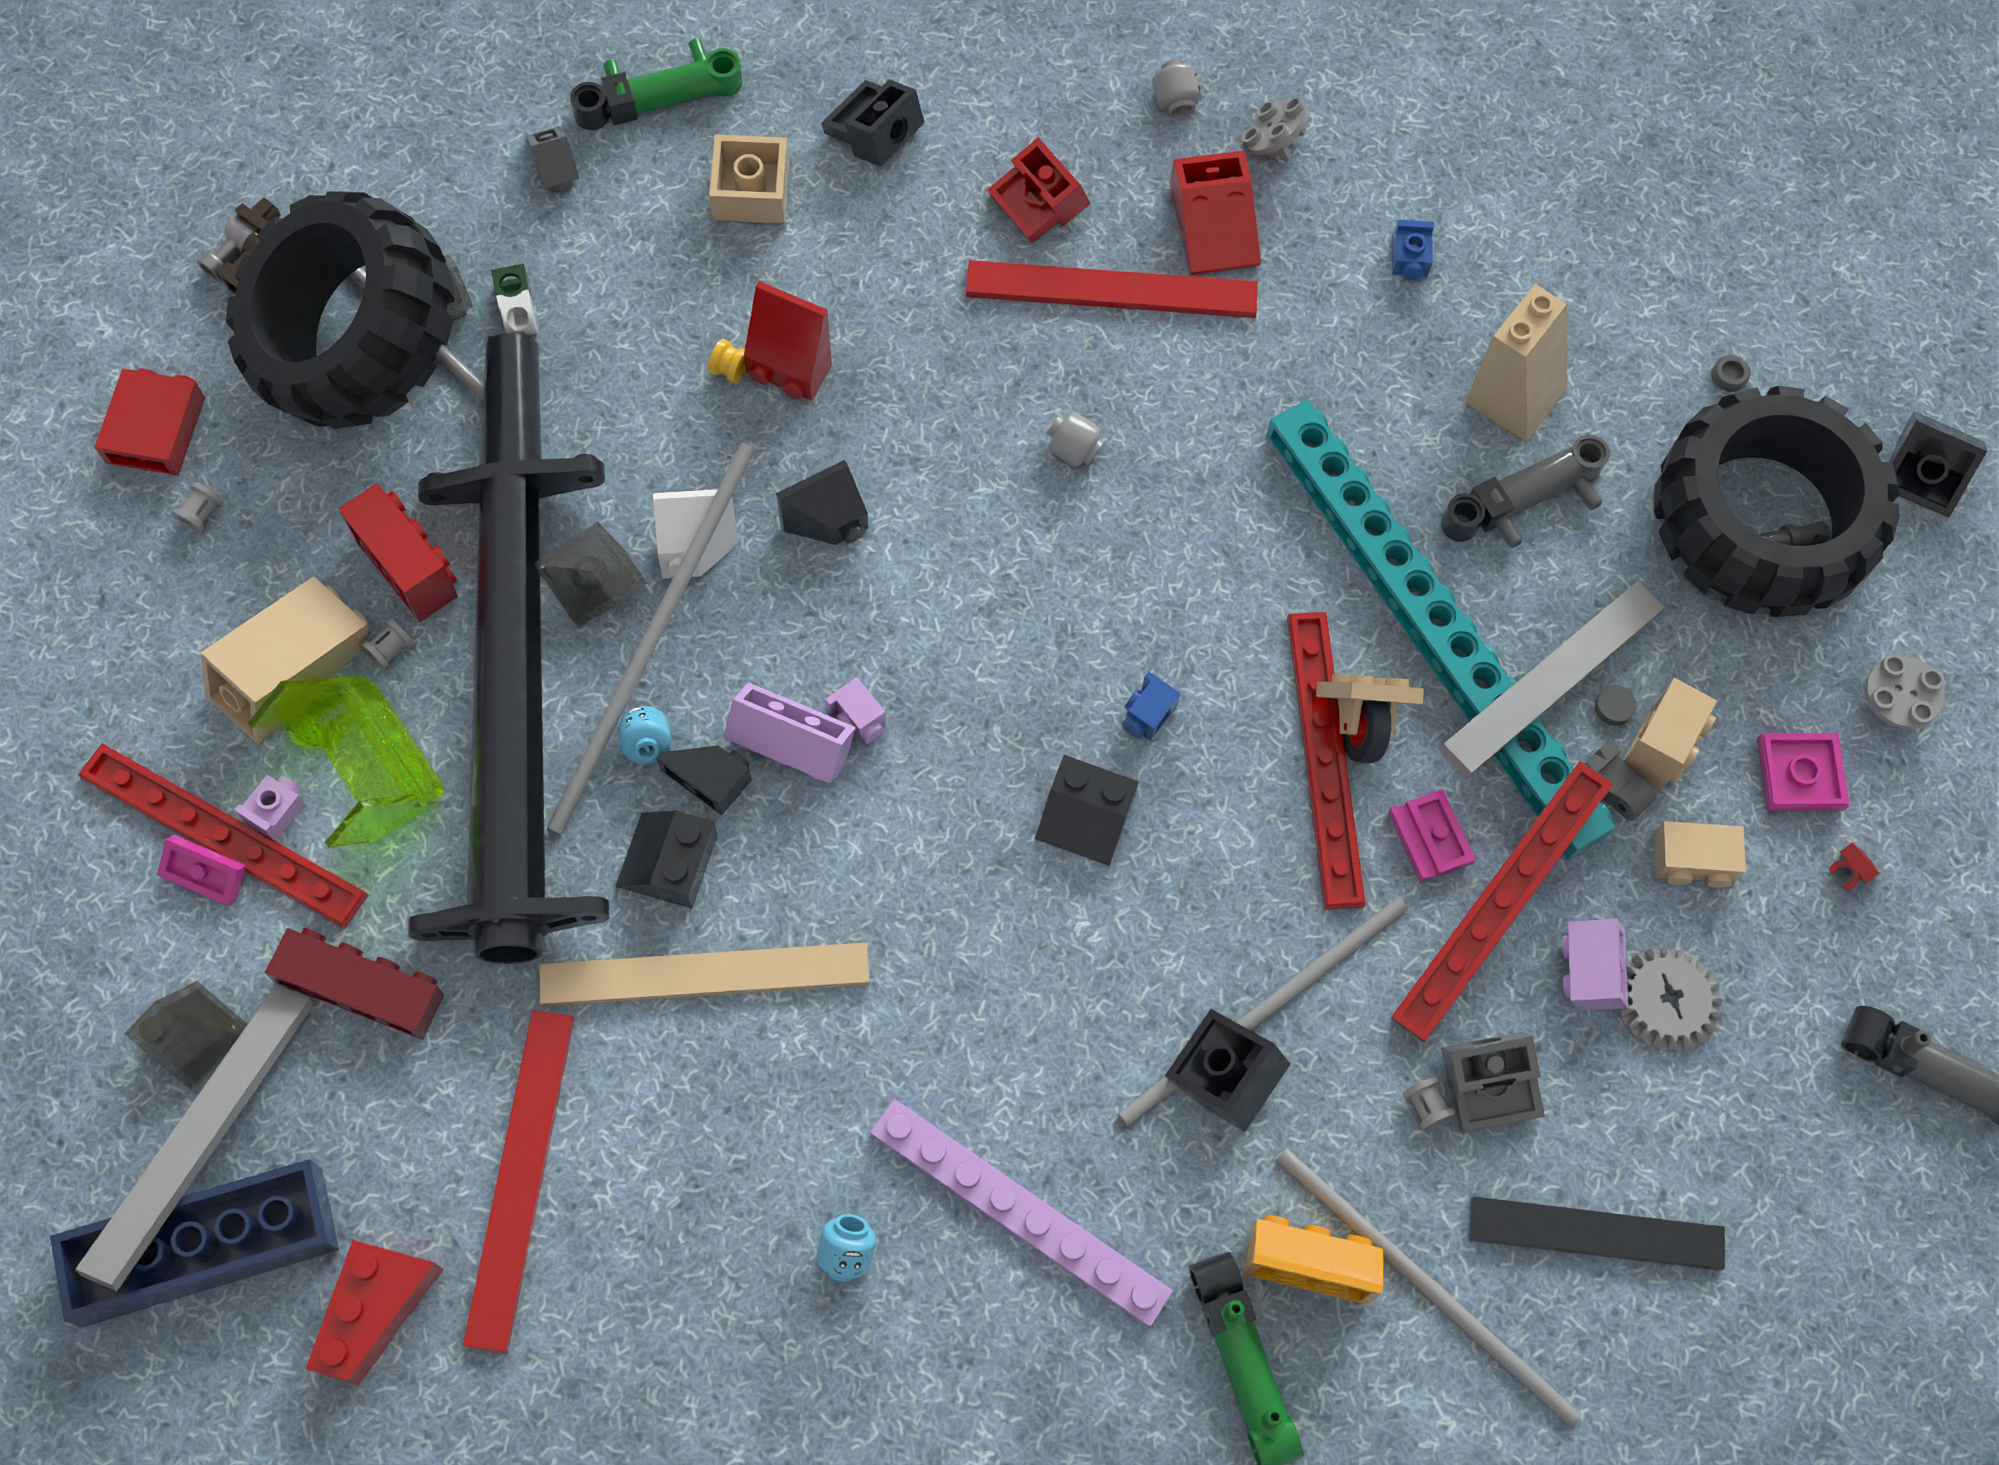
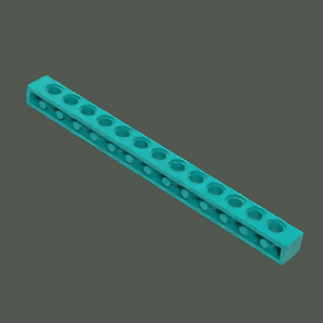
M1307 399L1271 418L1266 433L1267 437L1470 722L1512 687L1516 680L1507 676L1503 671L1495 651L1490 646H1485L1477 634V629L1472 619L1462 614L1455 604V598L1451 590L1446 585H1442L1434 575L1433 567L1428 558L1420 555L1413 546L1408 530L1403 525H1398L1391 515L1387 501L1382 496H1378L1372 489L1366 472L1360 466L1357 467L1349 457L1347 446L1339 437L1336 438L1331 432L1323 412L1315 409ZM1304 442L1314 443L1317 447H1308ZM1324 471H1333V472H1335L1338 476H1337V477L1328 476L1327 474L1324 473ZM1344 500H1353L1357 502L1359 506H1351L1347 504ZM1365 529H1374L1380 535H1370ZM1387 558L1398 560L1401 566L1390 564ZM1408 588L1418 589L1423 596L1411 594ZM1430 618L1441 620L1445 626L1439 627L1434 625ZM1451 649H1460L1467 657H1458ZM1473 679L1483 680L1489 688L1483 689L1478 687ZM1541 716L1494 755L1537 818L1574 769L1567 760V754L1562 744L1558 740L1552 739L1544 728ZM1518 741L1529 743L1534 752L1523 750L1519 746ZM1541 773L1552 775L1556 780V784L1547 783L1542 778ZM1599 804L1563 853L1568 861L1606 839L1615 829L1613 817L1604 804Z

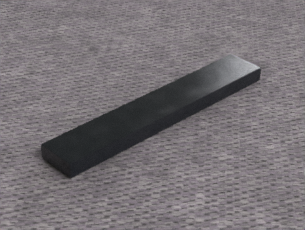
M1482 1197L1471 1198L1469 1241L1719 1271L1725 1269V1226Z

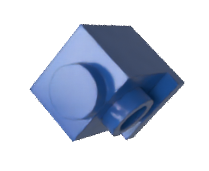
M1397 220L1392 236V274L1402 275L1403 278L1408 280H1416L1422 276L1428 277L1433 264L1432 232L1434 222Z
M1148 671L1143 680L1141 689L1143 692L1137 689L1125 705V709L1128 712L1126 719L1122 722V726L1132 736L1140 738L1143 735L1151 741L1178 706L1181 693Z

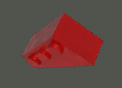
M352 1240L306 1369L322 1376L359 1386L390 1344L393 1336L407 1317L412 1314L418 1306V1302L444 1269L435 1262Z

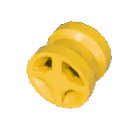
M721 339L710 355L708 372L715 376L722 374L727 377L729 382L737 385L746 372L744 361L745 348L736 349L730 341Z

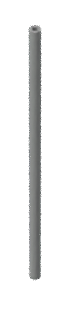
M741 443L547 826L548 829L560 835L562 834L756 450L751 445Z

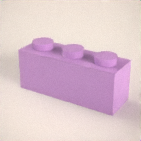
M748 683L732 700L723 739L737 744L738 747L744 750H752L769 757L780 765H788L807 773L813 779L832 783L846 764L856 727Z

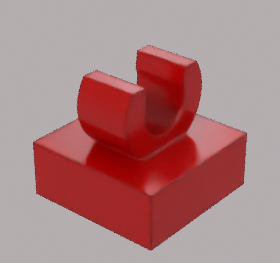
M1852 842L1840 851L1846 860L1834 862L1829 869L1832 874L1841 867H1847L1852 871V879L1843 885L1846 890L1857 886L1860 878L1869 883L1882 873L1856 842Z

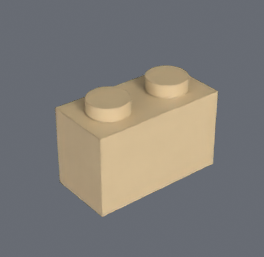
M1664 821L1654 832L1655 878H1668V883L1672 885L1691 884L1693 880L1707 881L1709 887L1725 888L1732 886L1746 872L1743 826Z

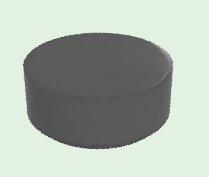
M1727 355L1721 357L1715 363L1711 374L1714 383L1719 388L1735 392L1745 387L1750 379L1751 371L1749 365L1742 358Z
M1618 685L1604 688L1595 701V711L1598 717L1610 725L1626 723L1636 710V700L1633 694L1628 689Z

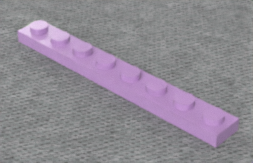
M896 1099L891 1102L870 1132V1135L1146 1327L1150 1328L1172 1294V1289Z

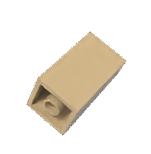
M1536 284L1533 285L1494 334L1465 403L1525 442L1529 440L1567 390V304Z
M313 576L200 652L205 696L259 745L362 650L360 645L364 641H368L367 620L358 610H351L342 602L334 588L329 585L324 586Z

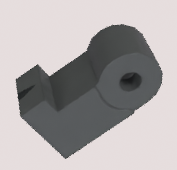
M1609 740L1585 762V765L1614 783L1603 800L1626 820L1633 821L1656 799V794L1648 781L1637 775L1618 756L1620 750Z

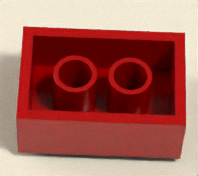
M377 482L338 508L355 542L419 622H422L458 597L453 586L458 580L448 567L450 566L448 559L438 546L432 548L426 540L428 536L415 518L412 520L408 518L404 512L406 510L405 506L393 491L386 494Z

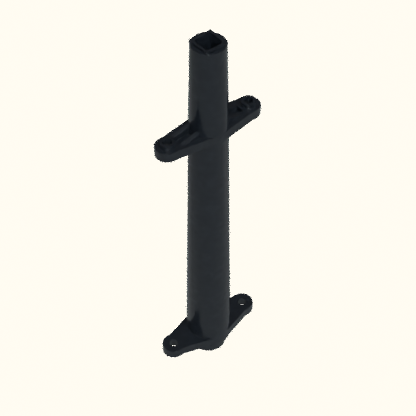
M525 332L488 336L485 348L481 465L449 473L433 472L422 478L418 483V499L423 504L480 503L467 905L411 916L408 919V936L418 941L475 940L476 958L498 964H517L538 959L542 955V937L548 933L603 923L610 919L609 900L603 897L545 898L539 499L602 485L605 482V465L596 456L591 454H579L574 458L542 459L538 343L528 337Z

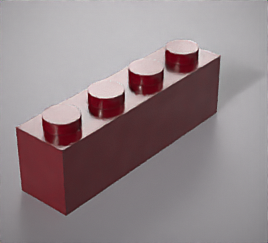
M289 928L286 929L264 972L273 982L418 1039H424L444 997L442 991L436 986L438 981L435 978L419 971H415L413 976L400 972L398 964L383 957H377L376 961L362 957L363 952L360 949L344 942H340L338 947L325 942V936L308 928H303L301 933Z

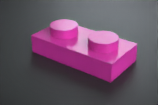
M173 835L165 840L157 876L229 906L238 897L246 865Z

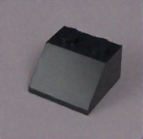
M1914 411L1902 431L1889 460L1893 463L1899 487V496L1950 517L1985 457L1987 448L1983 440Z
M1064 755L1050 789L1035 839L1110 866L1134 802L1139 781Z
M676 810L641 813L616 887L693 908L718 836L714 821Z
M1210 1009L1165 1074V1077L1210 1112L1245 1132L1291 1064L1273 1042Z

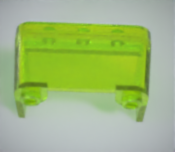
M349 676L280 681L248 722L252 729L283 726L290 740L296 746L307 749L322 748L358 803L348 812L344 820L325 841L328 848L378 841L432 807L444 793L443 783L381 690L367 678Z

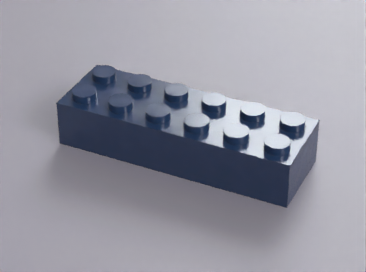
M310 1159L183 1196L118 1291L84 1278L75 1270L111 1218L50 1236L64 1321L81 1328L339 1251L323 1170Z

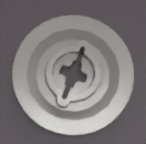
M1666 946L1661 949H1649L1636 955L1626 964L1628 1008L1618 1009V1012L1625 1026L1637 1039L1659 1050L1684 1051L1701 1044L1714 1032L1722 1016L1720 1009L1723 999L1719 995V983L1715 982L1711 976V969L1705 968L1699 962V957H1691L1685 954L1683 949L1672 950ZM1665 988H1668L1670 994H1678L1679 1000L1674 1003L1675 1008H1672L1669 1002L1663 1003L1660 997L1665 994Z

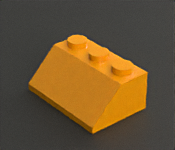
M1265 1215L1264 1220L1256 1219L1252 1225L1243 1275L1368 1305L1382 1294L1383 1248L1372 1246V1240L1366 1237L1347 1235L1345 1240L1330 1236L1331 1231L1324 1227L1306 1225L1305 1230L1290 1227L1289 1220L1285 1218Z

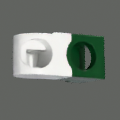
M524 263L491 270L505 332H525L526 335L537 334L529 278ZM506 277H517L516 279L503 281Z

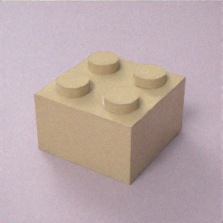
M715 134L709 191L713 221L785 224L789 176V152L786 137Z
M1673 678L1653 704L1623 761L1637 775L1661 790L1670 780L1676 783L1683 771L1688 769L1699 752V748L1696 746L1702 737L1705 738L1716 720V717L1711 715V712L1717 700Z

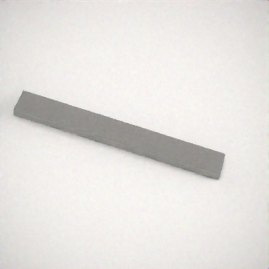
M1637 581L1440 747L1439 751L1467 779L1651 622L1665 607Z
M278 985L274 986L75 1269L82 1277L118 1291L314 1006L310 997Z

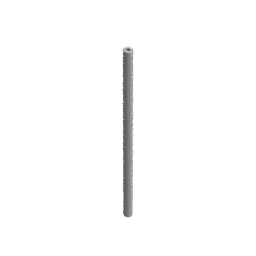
M1399 897L1395 898L1236 1021V1023L1252 1031L1408 910L1405 902ZM1164 1077L1117 1113V1116L1128 1127L1178 1087Z
M1288 1148L1282 1152L1276 1159L1279 1164L1359 1236L1371 1239L1372 1246L1383 1248V1258L1567 1425L1571 1427L1579 1419L1581 1413L1296 1155Z

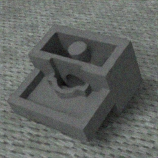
M1518 1032L1441 1047L1449 1088L1453 1091L1460 1131L1469 1132L1545 1117L1537 1079L1541 1075L1533 1036ZM1507 1079L1509 1082L1506 1084L1483 1088V1084Z

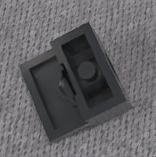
M890 79L882 86L865 80L821 122L824 134L850 144L854 156L878 166H882L925 123L916 89Z

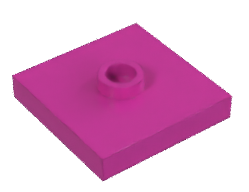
M1761 733L1758 736L1757 744L1767 812L1845 811L1850 807L1838 733Z

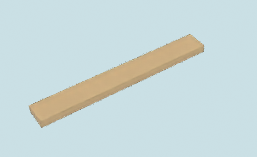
M867 942L540 964V1005L542 1007L870 985Z

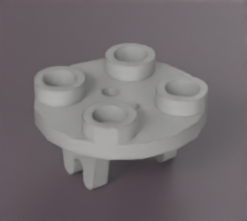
M1299 96L1277 103L1269 100L1257 109L1256 114L1258 117H1256L1241 137L1250 152L1254 155H1267L1270 159L1277 162L1280 158L1285 162L1290 160L1292 154L1287 145L1298 135L1303 136L1307 130L1306 123L1309 118L1308 107Z
M1890 654L1876 664L1869 673L1865 683V696L1872 711L1880 720L1887 724L1907 730L1922 728L1936 719L1944 706L1945 690L1943 685L1945 679L1938 669L1931 668L1928 664L1917 658Z

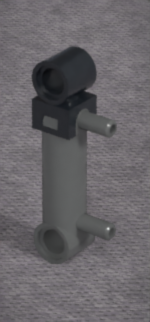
M1595 435L1581 436L1570 448L1499 481L1496 477L1474 486L1470 494L1462 493L1454 496L1450 500L1441 519L1443 533L1454 541L1464 542L1475 536L1480 525L1484 532L1497 527L1508 546L1514 548L1520 545L1523 539L1509 518L1572 487H1575L1590 510L1598 508L1602 504V500L1590 482L1599 477L1610 457L1607 443ZM1581 457L1589 459L1592 463L1584 461ZM1456 515L1466 517L1469 522L1459 520Z
M1857 1006L1841 1042L1844 1050L1852 1054L1857 1052L1856 1056L1866 1061L1875 1062L1874 1065L1899 1077L1907 1075L1991 1116L1992 1121L1999 1125V1074L1931 1042V1037L1926 1031L1904 1021H1900L1895 1025V1020L1884 1011L1869 1006Z

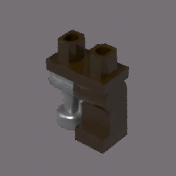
M264 197L251 209L241 203L234 210L237 215L230 220L227 219L225 223L226 240L214 254L205 252L196 261L207 275L217 282L222 280L227 289L236 294L239 283L234 278V275L244 254L249 256L252 254L260 242L256 235L273 217L279 218L281 216L278 208ZM239 253L242 254L233 264L229 263Z

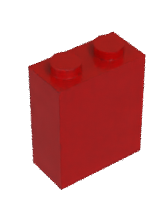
M122 368L94 448L106 464L179 476L205 396L197 382L188 376L174 375V377L159 375L152 370L140 368L137 371Z

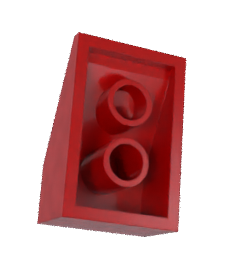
M759 281L755 287L744 351L745 368L750 378L762 385H767L769 382L777 385L791 398L801 399V397L812 401L832 367L828 310Z

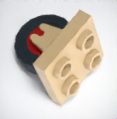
M1332 674V682L1317 681L1316 697L1339 699L1340 734H1343L1345 751L1349 759L1366 764L1378 762L1384 756L1390 738L1393 736L1398 703L1423 704L1424 688L1409 687V679Z

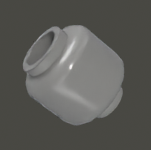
M1171 60L1161 66V70L1152 79L1158 108L1168 112L1170 116L1191 113L1195 110V105L1198 104L1202 97L1195 68L1189 64H1182L1180 60Z
M1076 411L1069 413L1065 419L1058 415L1046 433L1052 437L1048 446L1049 451L1071 467H1079L1082 463L1088 466L1104 442L1100 439L1101 428Z

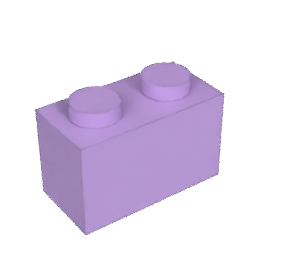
M1603 919L1568 922V935H1563L1562 937L1563 955L1565 960L1569 959L1570 974H1565L1563 978L1566 999H1570L1578 1010L1628 1008L1625 929L1619 920Z

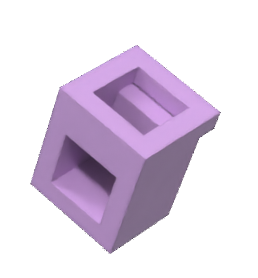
M858 677L825 699L826 710L830 717L838 713L839 715L835 717L836 719L856 727L854 734L860 742L871 743L883 733V726L886 725L885 711Z
M266 775L244 804H238L234 811L245 823L277 841L306 804L298 795L301 790L300 787L290 779L281 775L276 781L269 775ZM276 796L275 802L267 806L271 799Z

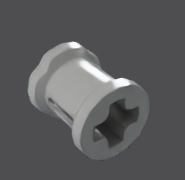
M193 482L190 486L192 492L181 507L174 508L171 514L181 524L201 533L205 528L203 525L204 521L215 507L222 505L223 500L208 487L198 482Z
M392 619L385 623L386 628L370 642L364 641L360 645L365 653L383 670L389 667L388 662L403 648H410L414 645L410 636Z
M1436 1076L1421 1081L1403 1092L1405 1098L1411 1099L1422 1120L1419 1124L1422 1130L1429 1129L1456 1115L1453 1108L1447 1107L1437 1088L1439 1081Z

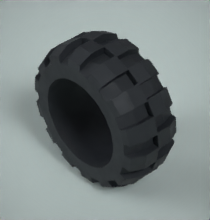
M327 191L326 195H309L291 204L290 214L284 218L273 217L256 235L260 242L250 256L244 254L234 275V278L239 283L235 296L228 297L226 323L234 332V335L227 341L233 361L253 392L267 404L317 427L330 426L334 429L371 424L373 416H390L407 404L409 401L406 394L414 386L424 387L438 365L432 361L440 344L447 346L453 325V319L447 312V304L455 301L453 278L447 265L444 264L446 259L430 232L425 227L416 223L414 218L381 198H373L365 192ZM366 266L364 293L353 321L335 344L317 356V331L327 302L337 287L350 274Z
M1775 386L1771 387L1765 396H1762L1758 387L1723 396L1718 404L1703 407L1685 424L1660 465L1662 474L1654 485V513L1657 519H1665L1658 532L1671 561L1678 557L1683 559L1688 566L1684 577L1704 595L1709 588H1712L1727 597L1724 606L1747 614H1755L1760 606L1770 607L1771 617L1806 615L1813 606L1815 609L1828 608L1849 596L1883 559L1884 550L1894 540L1900 517L1899 505L1893 503L1899 496V487L1892 461L1882 462L1878 455L1883 450L1882 441L1867 423L1858 427L1844 416L1849 408L1827 396L1821 398L1819 402L1804 398L1805 389ZM1740 458H1764L1785 464L1801 473L1817 488L1828 507L1832 523L1831 540L1812 546H1791L1771 541L1753 532L1735 516L1727 505L1720 488L1718 477L1719 465Z

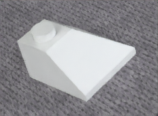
M718 489L653 493L657 551L662 579L674 577ZM733 498L729 501L692 577L702 576L738 544Z

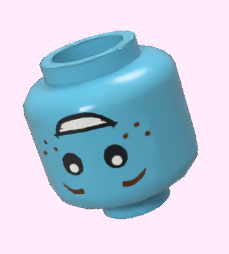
M641 706L631 709L621 718L618 727L621 752L628 760L641 765L654 764L658 762L657 757L661 752L670 751L672 743L668 719L662 711L654 707Z
M852 1214L840 1215L828 1221L822 1228L816 1261L820 1268L834 1280L844 1282L865 1275L870 1268L876 1245V1235L863 1218Z

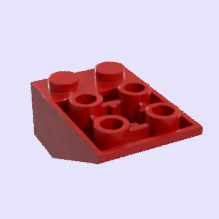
M1244 150L1174 159L1170 189L1190 275L1261 266L1252 181Z

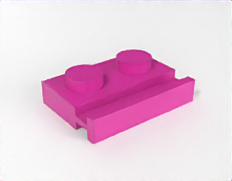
M1443 789L1407 801L1406 804L1401 806H1393L1388 811L1420 883L1426 882L1427 879L1437 878L1470 866L1475 862L1476 859Z

